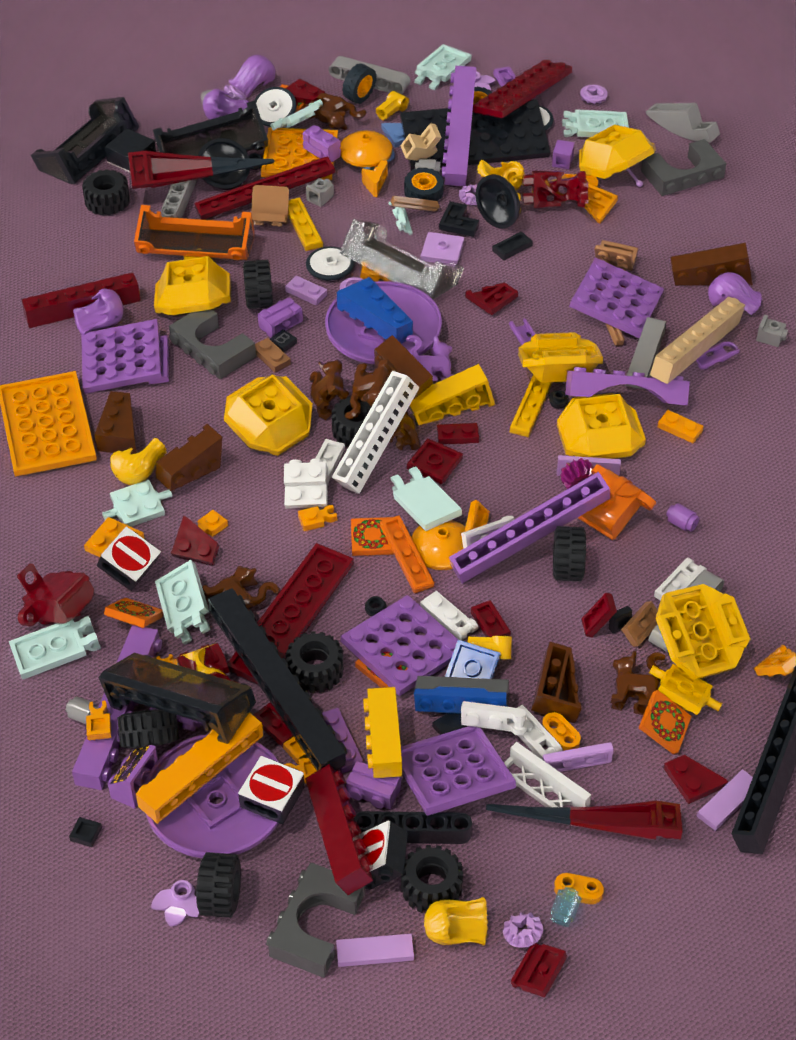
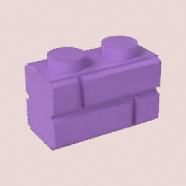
M316 125L303 132V148L319 158L328 156L331 162L341 156L340 140Z
M290 297L283 301L280 300L270 308L263 309L258 313V326L270 338L282 329L286 331L303 321L302 308Z
M357 761L347 778L346 789L350 797L355 800L363 799L371 802L376 808L385 807L391 809L395 798H397L401 790V777L373 778V769H368V764Z

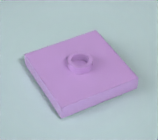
M428 232L420 261L457 266L464 244V237Z

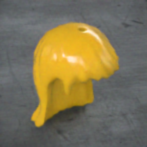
M484 160L479 162L477 171L481 177L496 174L507 179L516 191L520 189L522 176L525 174L520 162H501L502 166L497 168L490 166Z
M154 438L139 453L131 454L133 448H129L125 451L114 452L111 455L110 467L119 481L127 485H134L147 480L152 474L156 462L167 453L165 445L158 438Z
M484 897L472 901L440 900L432 903L427 909L424 916V928L427 937L433 942L441 945H454L466 942L486 944L488 919L487 902Z

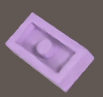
M295 276L285 286L287 293L316 306L327 296V289L299 276Z

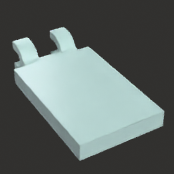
M443 44L417 65L415 74L418 77L414 83L421 85L425 77H428L432 80L429 88L436 90L440 81H448L451 78V72L455 73V65L465 66L471 61L472 54Z
M575 109V113L570 111H564L563 113L564 118L568 119H562V126H565V129H569L564 130V137H571L575 133H577V137H592L612 125L629 128L626 112Z
M416 466L409 469V473L413 478L405 485L398 474L391 477V481L395 485L392 487L394 499L425 531L462 515V509L429 476L423 478Z
M192 560L155 581L167 629L172 634L174 633L177 639L181 637L184 645L191 642L190 633L186 629L191 625H194L196 628L199 626L202 634L210 630V626L204 617L209 612L196 564Z
M89 616L77 622L71 620L64 624L56 623L9 641L22 680L87 656L85 650L97 651L101 649Z

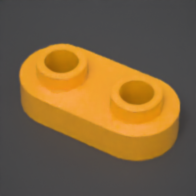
M552 712L544 716L542 726L561 745L563 751L579 748L581 740L579 732L561 714Z
M562 873L556 877L554 883L556 895L565 900L596 904L603 897L604 887L595 878ZM564 882H568V883H570L571 885H568V886H567V885H564L563 883H564ZM588 887H593L595 890H589Z

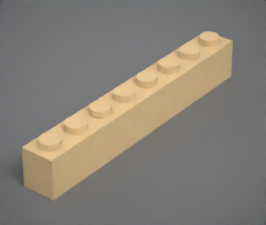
M727 297L656 355L650 376L666 384L671 382L740 323L745 304L739 302L736 298Z

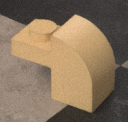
M430 123L421 135L409 134L400 146L406 159L418 161L419 159H427L438 151L436 144L442 137L436 124Z

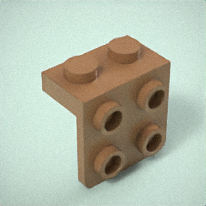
M264 185L253 186L251 209L253 225L264 226V223H271V226L282 227V224H287L289 188Z
M602 240L601 244L596 245L594 249L596 258L624 271L633 270L638 248Z

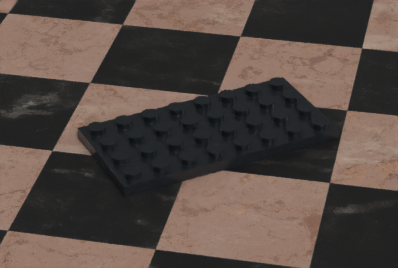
M537 99L528 101L504 118L472 112L468 165L479 164L481 160L487 163L550 157V149ZM441 108L400 112L404 139L409 134L421 135L430 123L436 124L442 138L436 144L438 151L427 159L440 161V168L442 166L446 167V164H443V154L447 153V150H444L445 139L449 138L445 134L446 125L450 126V123H447V112H451V110ZM409 160L410 170L415 169V162H419V160Z

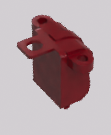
M29 563L17 575V578L27 592L22 598L24 607L18 613V622L22 626H33L37 622L43 625L51 623L64 624L81 615V611L92 601L95 595L94 588L89 581V576L85 575V573L61 571L59 573H49L42 578L34 564ZM29 571L34 574V581L31 584H28L25 580V575Z

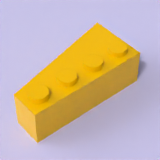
M477 364L431 385L418 397L413 398L409 408L417 424L422 425L441 420L444 415H460L463 410H479V406L486 404L489 407L494 406L495 402L488 379L480 365Z
M395 687L367 689L368 698H363L364 712H368V717H364L365 731L370 733V735H366L367 750L371 749V754H367L368 769H373V778L401 777L402 756Z

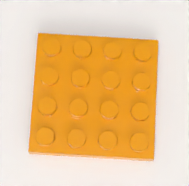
M271 127L268 128V146L265 147L263 159H274L275 162L262 165L261 177L266 178L320 159L303 148V132L306 129L277 128L272 130ZM323 129L338 139V130ZM333 174L323 177L321 179L332 180Z

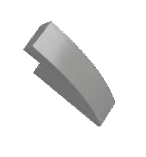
M655 103L646 111V114L660 126L689 140L699 141L705 139L708 143H711L720 135L717 122H702L697 103Z

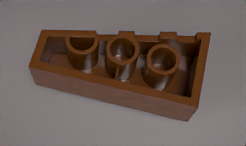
M746 243L670 257L675 286L710 285L715 278L727 272L736 273L743 277L748 285H753Z

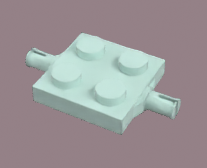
M319 99L316 102L309 103V106L283 119L280 118L278 121L271 123L270 126L272 130L283 126L285 128L294 126L315 115L314 111L323 106V102Z
M149 479L110 493L114 508L102 512L103 518L106 520L108 517L113 518L117 516L123 524L132 527L164 516L165 511L161 500L172 497V493L170 490L158 493L153 488Z

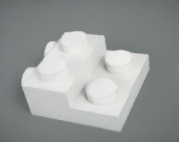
M295 459L291 460L289 464H284L286 509L327 506L328 467L326 462H323L321 459H311L310 463H302V461Z

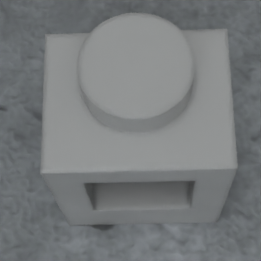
M318 178L313 184L306 186L307 201L319 207H322L334 196V184L329 179L323 180Z
M764 315L759 325L756 341L779 347L781 341H785L788 335L786 324L768 319V315Z

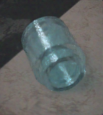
M565 887L564 890H558L550 911L552 914L551 921L565 927H569L570 923L574 922L582 900L578 896V891L569 887Z

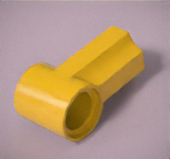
M391 91L386 101L376 108V114L379 119L384 121L398 110L403 112L409 105V98L396 91Z
M468 636V643L500 652V659H511V636Z

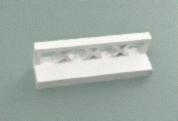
M518 742L511 747L510 757L504 764L509 768L514 763L521 768V773L512 774L516 780L517 787L545 807H563L565 805L590 807L591 794ZM526 779H536L539 781L540 787H530L526 784ZM544 792L556 793L558 800H548L545 798Z

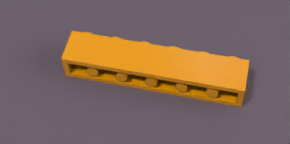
M244 707L228 716L227 722L231 732L246 711ZM249 712L228 744L218 741L217 737L219 734L212 729L205 738L197 741L184 755L178 756L168 768L161 770L152 781L139 788L136 793L138 807L158 824L263 737L262 722Z

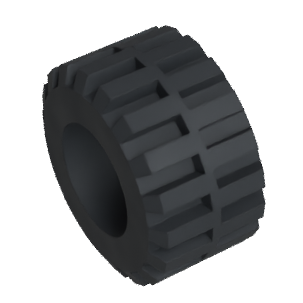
M109 169L98 170V172L91 173V175L85 178L86 180H83L82 189L85 206L92 213H98L99 215L117 214L129 205L128 181L121 172L116 170L110 171Z
M268 259L244 261L243 273L247 308H270L273 304Z
M351 396L347 397L346 400H340L332 409L333 437L336 438L337 442L344 443L345 447L350 446L371 409L367 402L359 400L358 402L361 405L359 415L354 419H347L345 414L353 409L350 405Z
M557 526L554 532L553 577L557 581L581 582L585 574L586 531L584 527Z
M313 631L308 635L306 633L301 634V638L296 637L294 643L289 644L286 651V661L291 674H295L298 677L303 691L309 690L310 693L319 691L321 693L324 692V689L330 690L333 688V684L337 685L339 683V678H342L344 670L343 650L339 641L334 640L333 636L330 634L325 636L324 632L316 634V631ZM311 660L323 661L322 663L315 665L307 663Z
M153 709L126 713L117 717L121 747L140 748L149 745L156 746L172 743L179 739L177 715Z
M426 845L425 849L418 847L416 848V853L411 851L408 854V859H405L404 873L401 876V892H403L405 901L409 900L410 907L414 908L416 906L417 911L422 913L423 910L427 911L430 905L436 901L459 900V896L462 894L463 871L462 864L458 862L456 854L451 855V850L447 848L442 850V846L436 845V848H431V845ZM428 874H435L442 877L444 881L439 884L429 885L423 883L420 878Z
M206 852L203 856L198 871L196 903L200 915L231 918L235 913L241 885V864L237 854Z

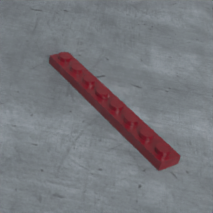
M326 156L194 203L195 209L201 220L252 203V192L255 185L281 186L292 189L318 178L334 174L335 168L329 157Z

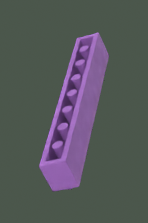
M455 65V73L451 72L450 83H454V86L450 85L449 96L453 97L448 102V109L451 112H447V123H450V126L446 125L445 136H449V138L445 139L444 150H447V153L443 154V164H446V167L442 166V176L445 178L444 185L466 186L476 67Z
M599 472L593 474L450 556L449 560L452 569L463 584L555 531L557 526H564L609 500V486Z
M132 625L117 662L133 653L149 655L155 658L156 652L159 653L162 646L158 630ZM130 659L116 666L113 670V674L130 678L134 672ZM143 670L140 674H146L148 672ZM105 692L98 709L102 707V701L105 700L108 709L107 713H110L111 738L88 740L86 736L72 771L75 785L102 790L105 782L110 780L111 766L118 759L120 739L117 717L133 712L135 706L139 705V703L130 701L121 710L111 708Z

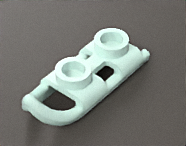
M395 207L392 211L395 218L399 219L396 221L399 231L404 230L405 233L411 235L413 232L405 208Z

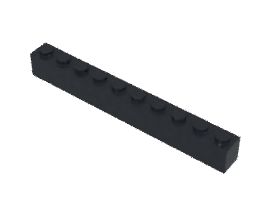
M231 588L209 598V612L316 771L328 764L334 770L345 766L347 755L345 745L342 742H338L332 726L325 723L321 710L318 707H314L309 693L303 691L300 687L298 677L295 674H291L287 661L284 658H280L276 645L273 642H269L264 628L258 626L251 610L248 611L245 607L242 596L240 594L237 595L234 589Z
M796 666L731 833L739 851L743 853L763 854L796 765Z

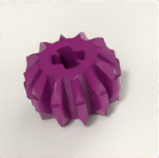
M580 458L577 461L573 459V462L566 463V467L561 469V481L569 489L592 476L591 470L594 466L588 459L583 460V458Z

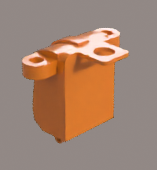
M596 464L591 473L599 472L610 488V499L579 516L578 519L611 540H615L640 506L647 510H652L656 505V501L647 495L645 491L633 485L627 478L620 477L611 470Z

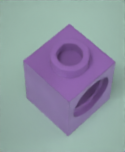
M557 140L553 151L552 167L570 169L574 157L575 142Z

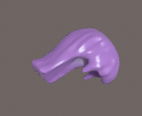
M252 55L244 62L236 77L229 79V84L238 88L249 98L253 90L260 83L264 82L262 86H265L275 79L276 70L273 63L266 57Z
M214 89L205 95L203 110L208 119H213L238 112V108L241 107L243 110L247 108L249 101L231 99L226 96L229 93L220 89ZM246 122L238 124L239 128H244Z
M727 272L719 275L710 284L708 290L709 300L713 306L719 305L727 297L736 298L739 302L745 304L744 310L750 315L754 314L761 306L762 294L754 291L745 279L736 273Z
M101 289L92 297V299L98 298L95 302L73 310L75 324L81 335H85L93 330L108 328L120 322L124 308L119 295L115 291Z

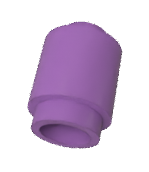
M679 503L675 506L671 505L666 514L668 522L684 531L692 532L700 520L696 512Z

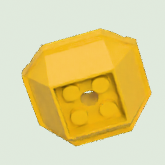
M612 125L585 141L583 148L579 150L580 171H585L587 175L606 179L612 174L621 172L654 154L656 150L655 143H651L641 130Z
M209 256L167 262L160 280L155 284L154 309L156 313L162 312L167 315L198 312L211 310L222 303L231 302L230 273L217 265Z
M575 332L535 334L531 337V341L525 342L518 348V356L522 367H527L541 383L567 381V371H574V367L586 368V372L592 373L598 364H603V356L597 344L582 339Z
M270 375L267 377H257L226 397L224 421L249 448L270 452V454L278 456L309 436L313 403L287 376Z
M605 393L592 395L591 397H573L557 419V429L565 454L569 456L607 459L629 457L645 445L646 438L637 412L626 403L620 394Z
M700 584L667 592L661 597L656 621L670 658L676 666L694 680L736 668L750 637L733 596L726 593L722 594L712 587Z

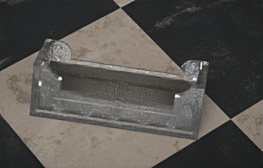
M353 219L340 254L393 282L413 286L426 293L433 300L458 284L464 267L456 263L446 264L440 261H436L433 266L387 242V230L382 225L376 222Z

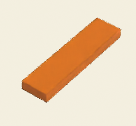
M400 515L380 521V527L414 594L434 587L435 583Z

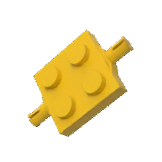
M672 664L671 668L666 670V672L653 665L649 674L661 679V685L658 690L689 712L698 715L701 708L705 705L718 712L723 704L710 697V691L713 687L711 684L702 679L694 680L675 664Z

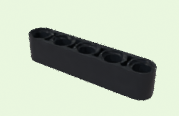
M362 811L354 817V820L361 829V833L389 820L408 832L407 843L465 844L471 839L472 819L466 813L438 812L427 816L425 812Z

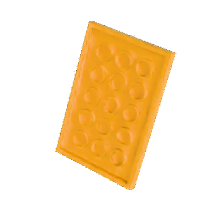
M76 371L0 385V405L15 477L97 460Z

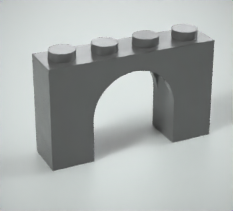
M703 139L689 143L687 158L695 166L694 168L686 170L674 168L659 153H655L642 160L641 172L659 194L664 196L724 178L726 162Z
M212 309L191 312L169 325V338L174 345H178L185 354H189L199 365H203L210 374L215 375L220 380L256 357L255 342L243 333L219 346H208L199 342L204 336L219 328L218 314Z
M310 862L307 870L301 872L298 879L299 885L296 891H291L288 898L289 905L285 911H281L277 920L278 926L275 932H270L266 945L269 949V957L325 978L335 958L334 944L308 935L300 928L298 921L305 911L318 905L332 906L356 915L365 896V886L347 895L335 883L332 870Z

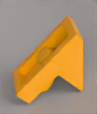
M381 160L378 167L374 168V171L362 169L363 185L373 197H378L388 176V161Z

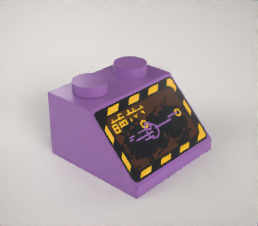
M149 745L133 749L129 757L126 756L123 759L121 768L116 774L111 776L108 782L112 799L134 809L138 806L136 793L146 783L151 769L158 761L155 746Z

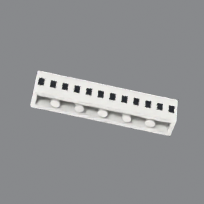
M395 371L391 372L332 475V478L345 489L360 494L420 387L407 375Z

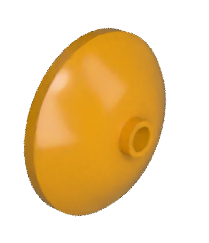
M357 131L341 141L342 159L357 167L378 166L381 160L387 161L392 155V143L390 140L375 131Z
M450 520L428 531H425L421 526L415 529L411 538L426 567L435 570L452 569L449 557L463 549L461 533L465 532V526L457 521Z

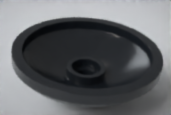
M225 138L207 142L198 153V156L249 158L248 153L240 144ZM250 168L204 177L202 179L214 188L229 190L240 186L247 179Z
M491 174L483 177L477 184L475 192L476 204L481 215L489 224L496 228L503 229L512 226L520 214V201L515 188L502 176Z

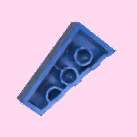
M370 277L337 291V309L342 312L345 310L354 320H361L367 328L377 330L378 335L386 340L393 335L400 343H404L409 335H413V321Z

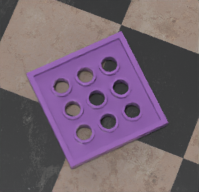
M595 257L569 307L640 338L646 319L651 317L664 288Z
M157 319L88 332L85 335L82 334V383L85 394L162 379L160 331Z
M406 595L341 635L340 642L389 687H395L396 694L401 696L416 686L417 676H432L449 665L458 639L409 595ZM401 619H408V620H410L411 622H402V621H400V620H401ZM385 629H391V630H393L394 632H393V633H391V632H384V630H385ZM423 632L426 635H416L415 633ZM373 639L377 643H368L367 640ZM405 642V643H407V644H409V645H408V646H400L399 643ZM437 645L440 647V649H432L430 648V646ZM383 652H390L393 655L391 657L382 656L381 654ZM414 656H421V657H423L424 659H423V660H421V659H414L413 657H414ZM399 665H404L408 669L404 671L396 669V667Z
M468 726L401 747L402 775L427 816L516 788V780L480 727Z

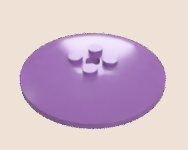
M391 281L375 282L413 321V335L421 338L423 342V348L418 355L427 352L433 346L435 336L439 338L441 332L442 318L437 304L426 293L413 286ZM337 298L330 305L325 318L327 336L333 346L354 360L375 364L374 349L386 339L378 335L377 330L364 326V322L351 318L345 310L343 312L338 310ZM406 341L401 343L409 352L415 346L414 342Z
M208 734L192 737L168 750L155 763L145 784L152 781L161 770L168 768L178 756L184 755L197 741L202 740ZM256 742L158 824L146 814L150 827L169 847L192 857L203 858L206 852L241 854L264 841L279 823L240 808L238 792L260 756L275 760L278 763L279 761L267 748ZM215 797H220L223 799V801L219 804H213L210 802L211 799Z

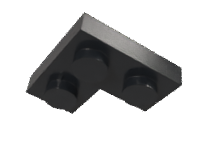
M450 201L439 223V230L474 237L479 227V220L464 217L467 212V205Z

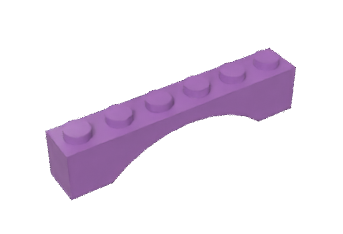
M574 367V371H567L565 395L591 397L607 387L630 384L649 391L662 403L688 405L690 381H684V376H677L666 384L654 377H645V373L633 372L632 376H626L625 371L613 370V374H606V370L594 369V372L591 373L586 372V368Z

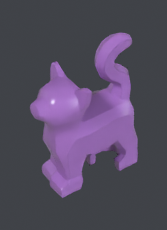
M409 335L406 338V341L415 343L410 353L432 374L433 384L438 382L437 376H439L441 381L452 376L450 372L451 361L448 357L452 352L451 346L444 342H439L438 337L435 336L433 347L430 348L433 356L418 355L423 348L421 338L416 335Z

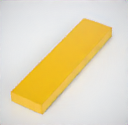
M301 198L290 199L288 217L305 251L322 248L323 241Z
M533 374L510 426V433L525 437L530 436L552 382L541 383Z

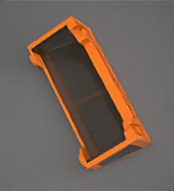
M141 205L134 238L137 253L195 257L209 256L210 258L233 260L248 259L255 236L251 212H242L241 218L238 219V217L234 216L233 222L162 217L161 211H157V214L150 210V205Z

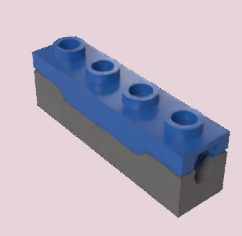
M417 676L414 691L415 711L461 713L463 701L508 707L510 698L509 680Z

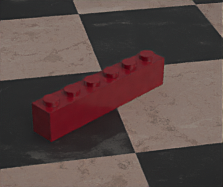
M134 272L21 299L28 327L33 328L74 318L73 310L95 302L98 298L92 299V297L101 289L115 291L123 305L140 302L139 285Z
M328 764L306 777L305 780L335 883L347 895H350L373 881L370 872L373 867L365 856L367 848L359 836L361 829L354 820L356 813L348 801L351 797L343 785L346 782L345 778L339 770L335 771Z

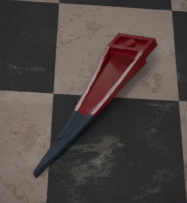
M153 151L128 153L132 189L156 188L275 162L274 159L205 157Z
M657 800L594 807H528L486 804V810L654 840H656V836L681 840L683 832L680 804Z

